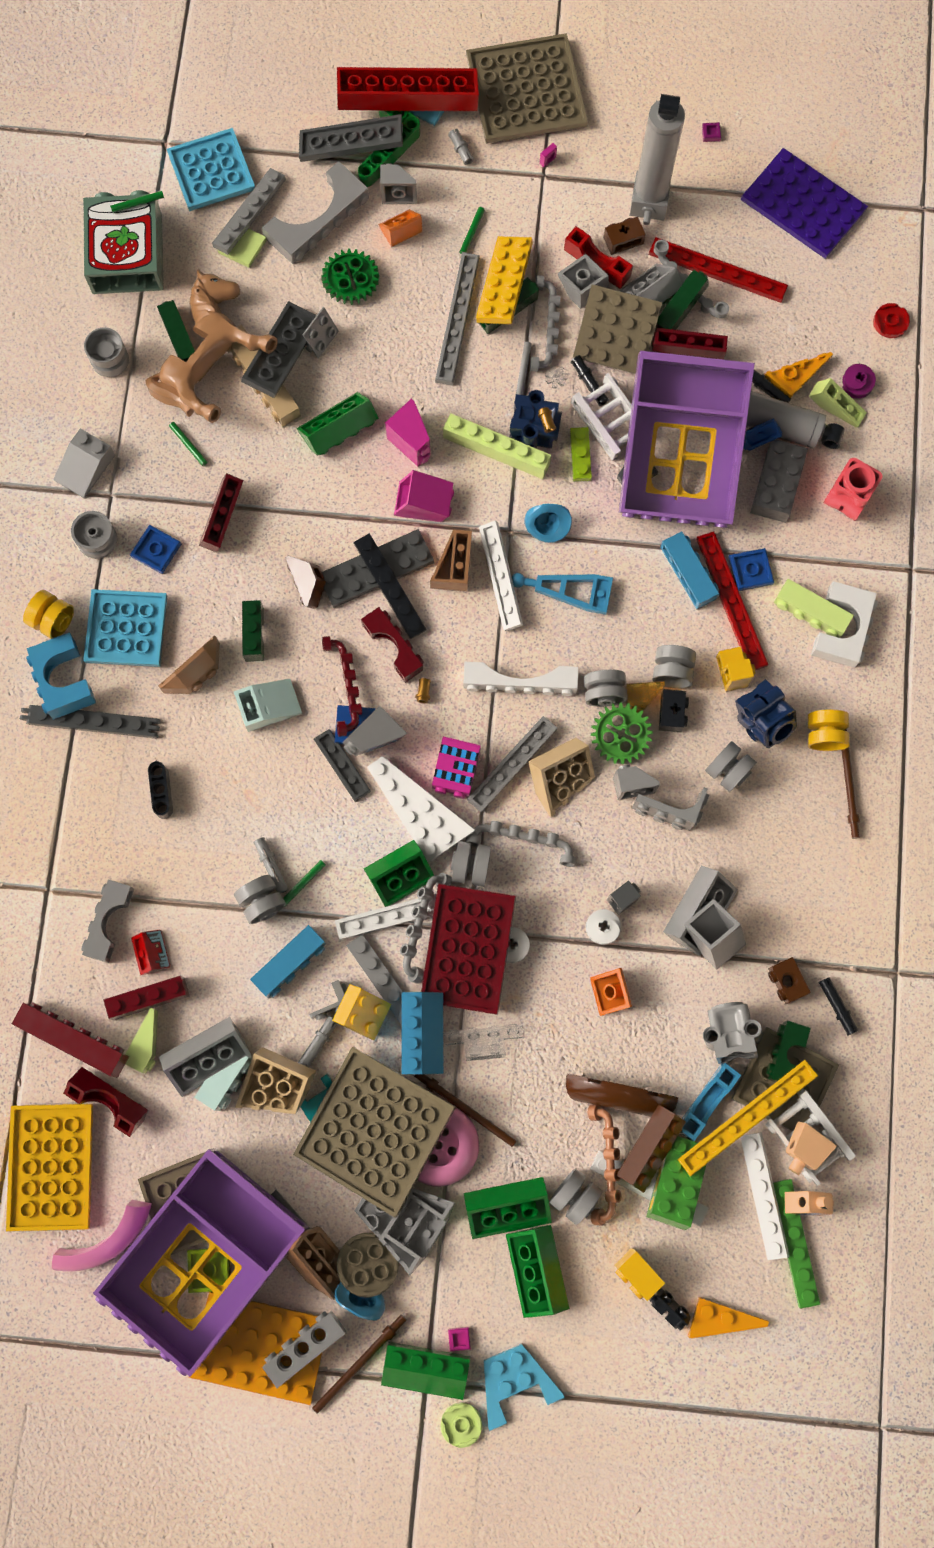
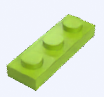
M588 427L570 428L573 482L591 481Z

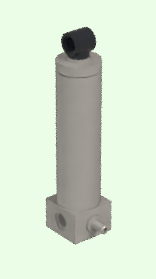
M661 94L660 100L656 101L649 111L629 215L644 218V225H649L651 219L663 221L665 219L671 178L685 120V111L680 104V96Z
M751 391L746 427L753 428L774 418L782 431V436L779 438L813 449L818 441H822V444L830 449H838L840 447L845 429L835 423L826 425L825 414Z

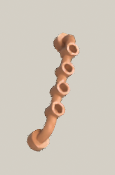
M593 1104L588 1107V1118L591 1121H600L602 1118L605 1120L603 1137L606 1139V1148L604 1149L603 1156L606 1160L604 1178L607 1181L605 1200L608 1202V1209L605 1212L604 1209L595 1208L591 1212V1222L593 1225L603 1226L606 1221L614 1216L616 1203H619L622 1199L620 1190H615V1181H620L621 1178L617 1176L619 1169H615L614 1160H619L620 1150L614 1148V1139L619 1138L620 1132L618 1127H613L610 1113L603 1109L602 1106Z

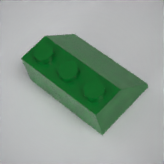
M415 840L363 868L385 907L423 887L434 876L422 850Z

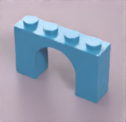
M70 632L26 648L29 655L26 656L29 666L33 667L34 671L31 674L35 683L38 682L39 687L36 690L39 697L43 698L44 703L41 705L45 714H49L54 720L96 703L92 688L86 679L66 687H54L49 684L50 674L56 666L80 656L76 641Z

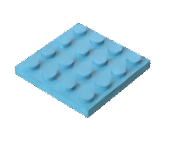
M233 128L167 148V153L189 211L251 192L255 188Z
M91 589L83 661L95 664L160 667L167 594Z

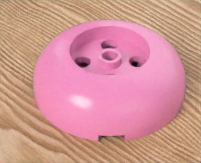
M457 1108L446 1125L449 1134L447 1136L441 1135L438 1140L442 1142V1148L438 1149L435 1147L431 1153L437 1156V1162L431 1163L428 1159L417 1179L423 1184L436 1187L454 1184L471 1171L479 1153L477 1130L471 1119ZM453 1146L456 1148L455 1155L448 1154L449 1147Z

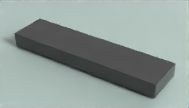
M330 729L314 738L315 743L354 802L371 792L341 745L335 743V736Z

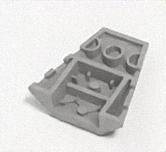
M413 1188L396 1218L364 1198L361 1199L354 1211L392 1253L393 1257L404 1267L405 1271L411 1275L427 1257L445 1228L455 1203Z

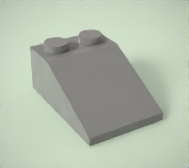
M80 428L70 441L53 480L85 499L115 457V454L110 445Z

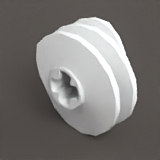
M607 909L593 912L586 922V933L597 944L606 945L614 942L621 931V923L618 916ZM606 923V927H608V929H606L603 932L600 930L601 927H598V925Z
M512 927L510 941H513L517 946L514 947V950L508 947L507 963H516L524 959L530 947L527 934L520 928Z

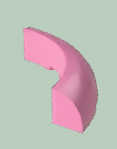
M132 1199L126 1205L122 1220L113 1234L88 1248H59L53 1254L52 1269L57 1271H81L97 1267L117 1257L139 1235L146 1223L152 1203Z

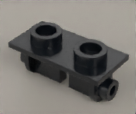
M660 1288L657 1295L654 1294L650 1298L651 1306L661 1315L668 1311L669 1314L665 1319L675 1329L682 1330L685 1325L688 1326L691 1318L688 1310L684 1306H680L670 1292Z

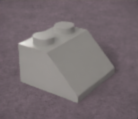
M380 165L382 204H417L416 180L399 165Z
M586 254L558 272V277L569 298L580 309L587 304L592 284L608 288V275Z
M620 766L613 777L618 800L637 797L638 794H653L660 785L658 780L636 766Z

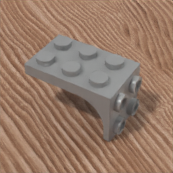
M704 787L695 805L688 809H678L638 794L632 809L636 810L635 813L646 816L647 814L654 817L653 819L657 822H668L675 829L690 831L693 826L696 827L697 823L700 822L703 812H700V809H703L709 798V794H706L708 788Z

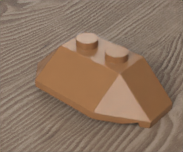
M214 635L168 678L158 685L160 690L164 694H191L193 691H198L205 680L214 677L219 669L220 643L217 637Z
M320 1226L305 1230L289 1249L286 1258L308 1284L330 1299H335V1290L340 1283L337 1274V1258L340 1250Z

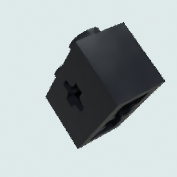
M663 689L660 701L659 731L682 732L683 728L687 727L688 716L685 715V709H688L689 697H686V691ZM672 708H675L676 714H673Z

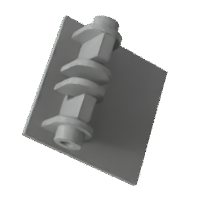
M322 307L302 334L307 341L306 350L310 353L313 351L317 358L322 355L339 332L325 307Z

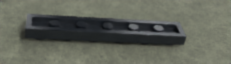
M370 533L354 541V546L409 639L411 640L425 632L427 629Z

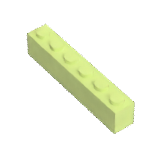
M450 413L443 427L444 439L540 479L544 478L549 468L551 454Z

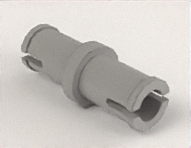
M454 129L451 130L448 136L455 146L456 153H459L464 165L472 163L474 157L468 149L467 142L463 140L458 129H455V131Z

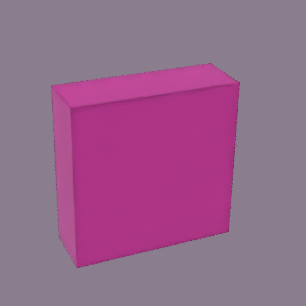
M554 143L540 153L539 164L543 168L556 158L557 146Z
M469 1327L448 1329L450 1352L471 1349Z

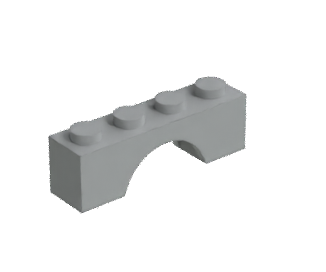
M109 879L107 884L103 885L101 895L103 896L95 907L96 916L94 921H91L89 924L88 932L90 933L87 940L85 939L82 944V955L109 963L115 944L107 936L106 923L114 911L129 906L134 892L133 887Z

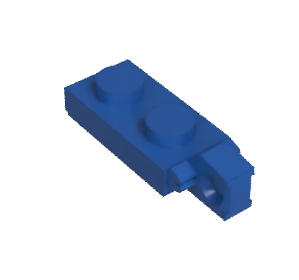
M773 418L745 431L744 450L751 451L781 437L782 431L775 419Z

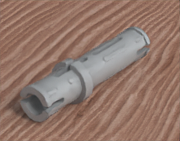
M265 837L255 840L253 843L260 855L259 860L263 862L268 874L272 877L276 885V891L280 894L286 892L289 889L274 860L275 855L270 851L265 841Z
M328 1016L320 1030L315 1032L316 1036L298 1063L308 1068L310 1067L326 1041L329 1042V1037L338 1024L332 1021L333 1018Z

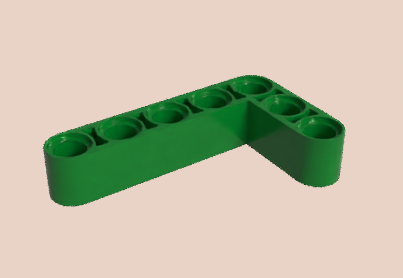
M379 111L380 118L402 115L403 147L374 151L358 167L359 180L366 187L372 186L380 178V165L394 164L420 137V121L409 111Z

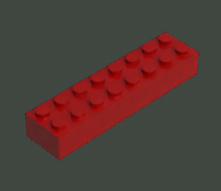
M337 67L338 110H478L477 68Z

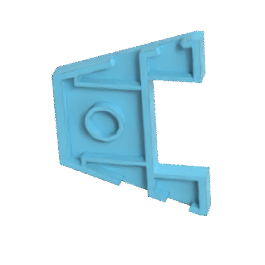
M522 1343L484 1360L489 1431L507 1424L499 1401L539 1384L547 1405L565 1398L562 1391L555 1385Z

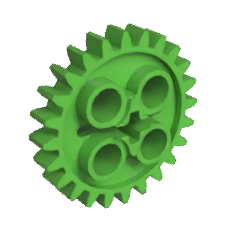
M620 702L619 707L616 708L614 703H612L611 710L605 706L606 713L604 714L599 711L598 713L601 718H594L597 725H591V728L595 729L596 732H592L591 736H595L596 739L592 740V743H598L595 750H602L600 756L607 754V761L612 757L614 758V764H616L618 759L621 760L622 764H624L625 759L632 763L631 757L634 756L638 760V753L645 754L643 747L649 749L646 741H652L648 734H652L653 731L647 730V728L652 724L645 723L649 717L641 716L644 712L643 710L636 712V705L630 709V703L623 707ZM620 715L623 718L622 724H613V717ZM609 724L620 731L624 728L625 733L636 738L637 741L634 742L625 736L619 738L618 733L607 728L606 725ZM631 725H639L640 731L637 734L630 733L629 728ZM611 732L614 735V739L611 742H606L603 739L605 733ZM623 741L630 742L631 748L628 751H623L620 748V744Z

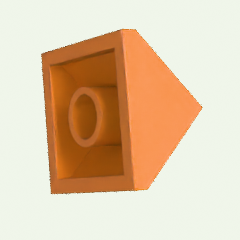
M409 209L378 225L390 246L393 247L422 232V217L420 214Z
M622 968L590 977L600 1016L632 1007Z

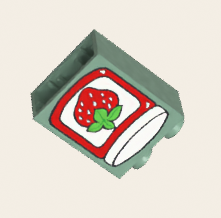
M136 190L130 195L114 196L108 192H100L94 197L83 198L84 276L92 294L164 290L162 213L158 201L155 200L112 213L110 205L150 193Z

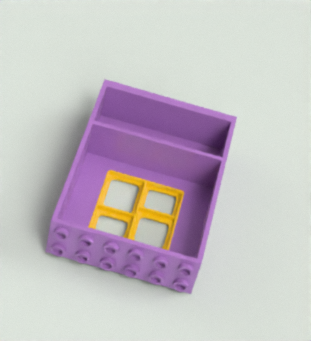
M649 351L639 352L618 511L622 513L623 517L633 518L635 514L641 515V519L653 520V516L659 517V521L671 522L672 518L677 519V523L690 524V520L696 521L695 525L709 526V522L714 523V527L721 528L733 525L755 363ZM659 427L678 428L680 430L678 455L675 460L659 459L654 455ZM690 430L706 431L711 434L709 452L707 454L686 451L687 436ZM686 460L703 461L707 464L703 489L697 494H689L682 487L683 467ZM654 466L675 469L674 482L668 490L660 491L653 486L651 477Z
M215 1148L208 1149L93 1294L96 1296L95 1300L104 1307L107 1305L113 1310L111 1313L118 1320L123 1319L129 1324L127 1327L130 1331L142 1335L145 1338L143 1341L149 1347H156L161 1352L160 1356L165 1361H172L177 1366L176 1370L180 1374L190 1377L197 1371L283 1261L293 1243L309 1226ZM190 1230H194L209 1243V1248L194 1267L187 1272L171 1259V1253ZM216 1252H220L235 1265V1270L223 1285H218L203 1271L204 1266ZM163 1265L181 1279V1283L175 1291L166 1297L155 1294L151 1286L153 1276ZM198 1279L214 1293V1296L196 1318L186 1319L178 1312V1300L193 1280Z

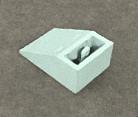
M291 679L251 685L233 691L248 732L302 714Z
M245 1056L206 1079L194 1098L214 1111L226 1109L232 1100L229 1098L234 1091L237 1092L243 1083L241 1079L244 1074H247L252 1058Z

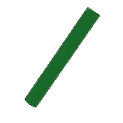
M162 191L110 205L112 213L162 199L164 195Z
M478 207L459 251L460 254L462 252L467 253L484 214L485 209L483 207Z
M171 422L169 424L170 429L201 466H205L208 461L177 424Z
M322 860L283 897L286 906L325 867L326 864Z

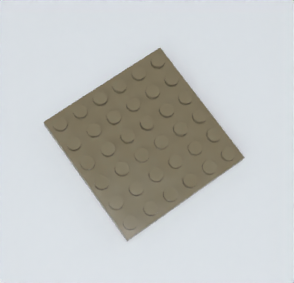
M567 33L466 50L469 68H477L478 111L486 144L588 127V119Z
M352 1047L293 1155L396 1218L456 1107L357 1048Z

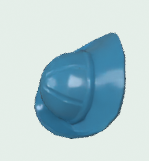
M541 504L527 511L524 524L527 531L534 538L542 542L551 543L563 539L569 533L572 517L569 510L562 505Z
M341 1282L335 1290L337 1303L357 1317L375 1321L384 1314L385 1300L382 1294L369 1298L359 1297L350 1293Z

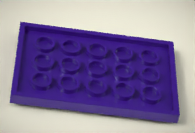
M785 148L781 149L741 197L744 203L824 259L828 257L868 207Z

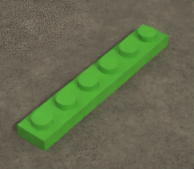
M792 1179L773 1182L788 1247L789 1257L787 1259L798 1307L802 1309L820 1305L800 1215L785 1213V1192H794Z

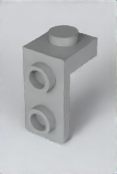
M339 980L331 983L338 1002L310 1013L309 1015L312 1019H323L332 1010L335 1013L337 1012L347 991L345 983L341 984Z

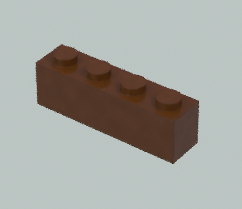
M658 1105L618 1171L617 1176L644 1193L667 1153L672 1148L677 1136L682 1131L686 1121Z

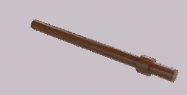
M848 747L841 750L849 810L847 818L848 824L851 827L852 839L860 838L858 827L860 819L856 810Z
M415 1074L414 1077L425 1084L428 1090L431 1092L435 1091L511 1147L515 1145L517 1140L438 1084L437 1080L434 1078L430 1079L425 1074Z
M402 1314L390 1326L387 1325L384 1328L383 1334L312 1407L317 1414L388 1340H392L396 1335V1331L407 1321Z

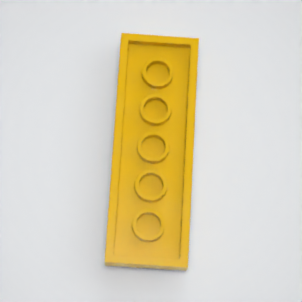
M498 236L476 315L477 323L512 324L533 245L532 237Z

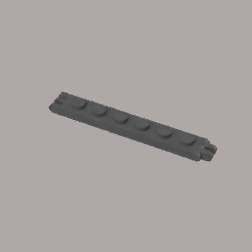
M29 705V708H21V712L27 713L28 716L20 715L19 718L20 720L27 721L26 724L155 739L158 738L159 734L151 733V731H159L160 727L152 724H160L161 719L84 710H77L53 720L49 714H45L42 706Z

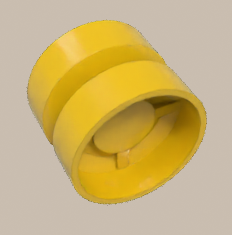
M40 590L29 601L23 615V622L53 639L61 636L69 627L74 615V607L66 601L58 599L57 596L47 590Z
M818 710L808 714V728L813 730L808 734V748L817 751H838L847 749L850 746L849 732L844 731L849 728L848 712L842 710Z

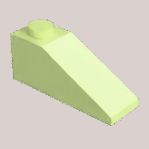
M831 378L817 382L809 395L820 408L855 427H859L867 413Z
M150 1008L126 1052V1055L129 1056L126 1065L145 1074L147 1071L150 1072L156 1062L154 1058L156 1056L158 1011Z

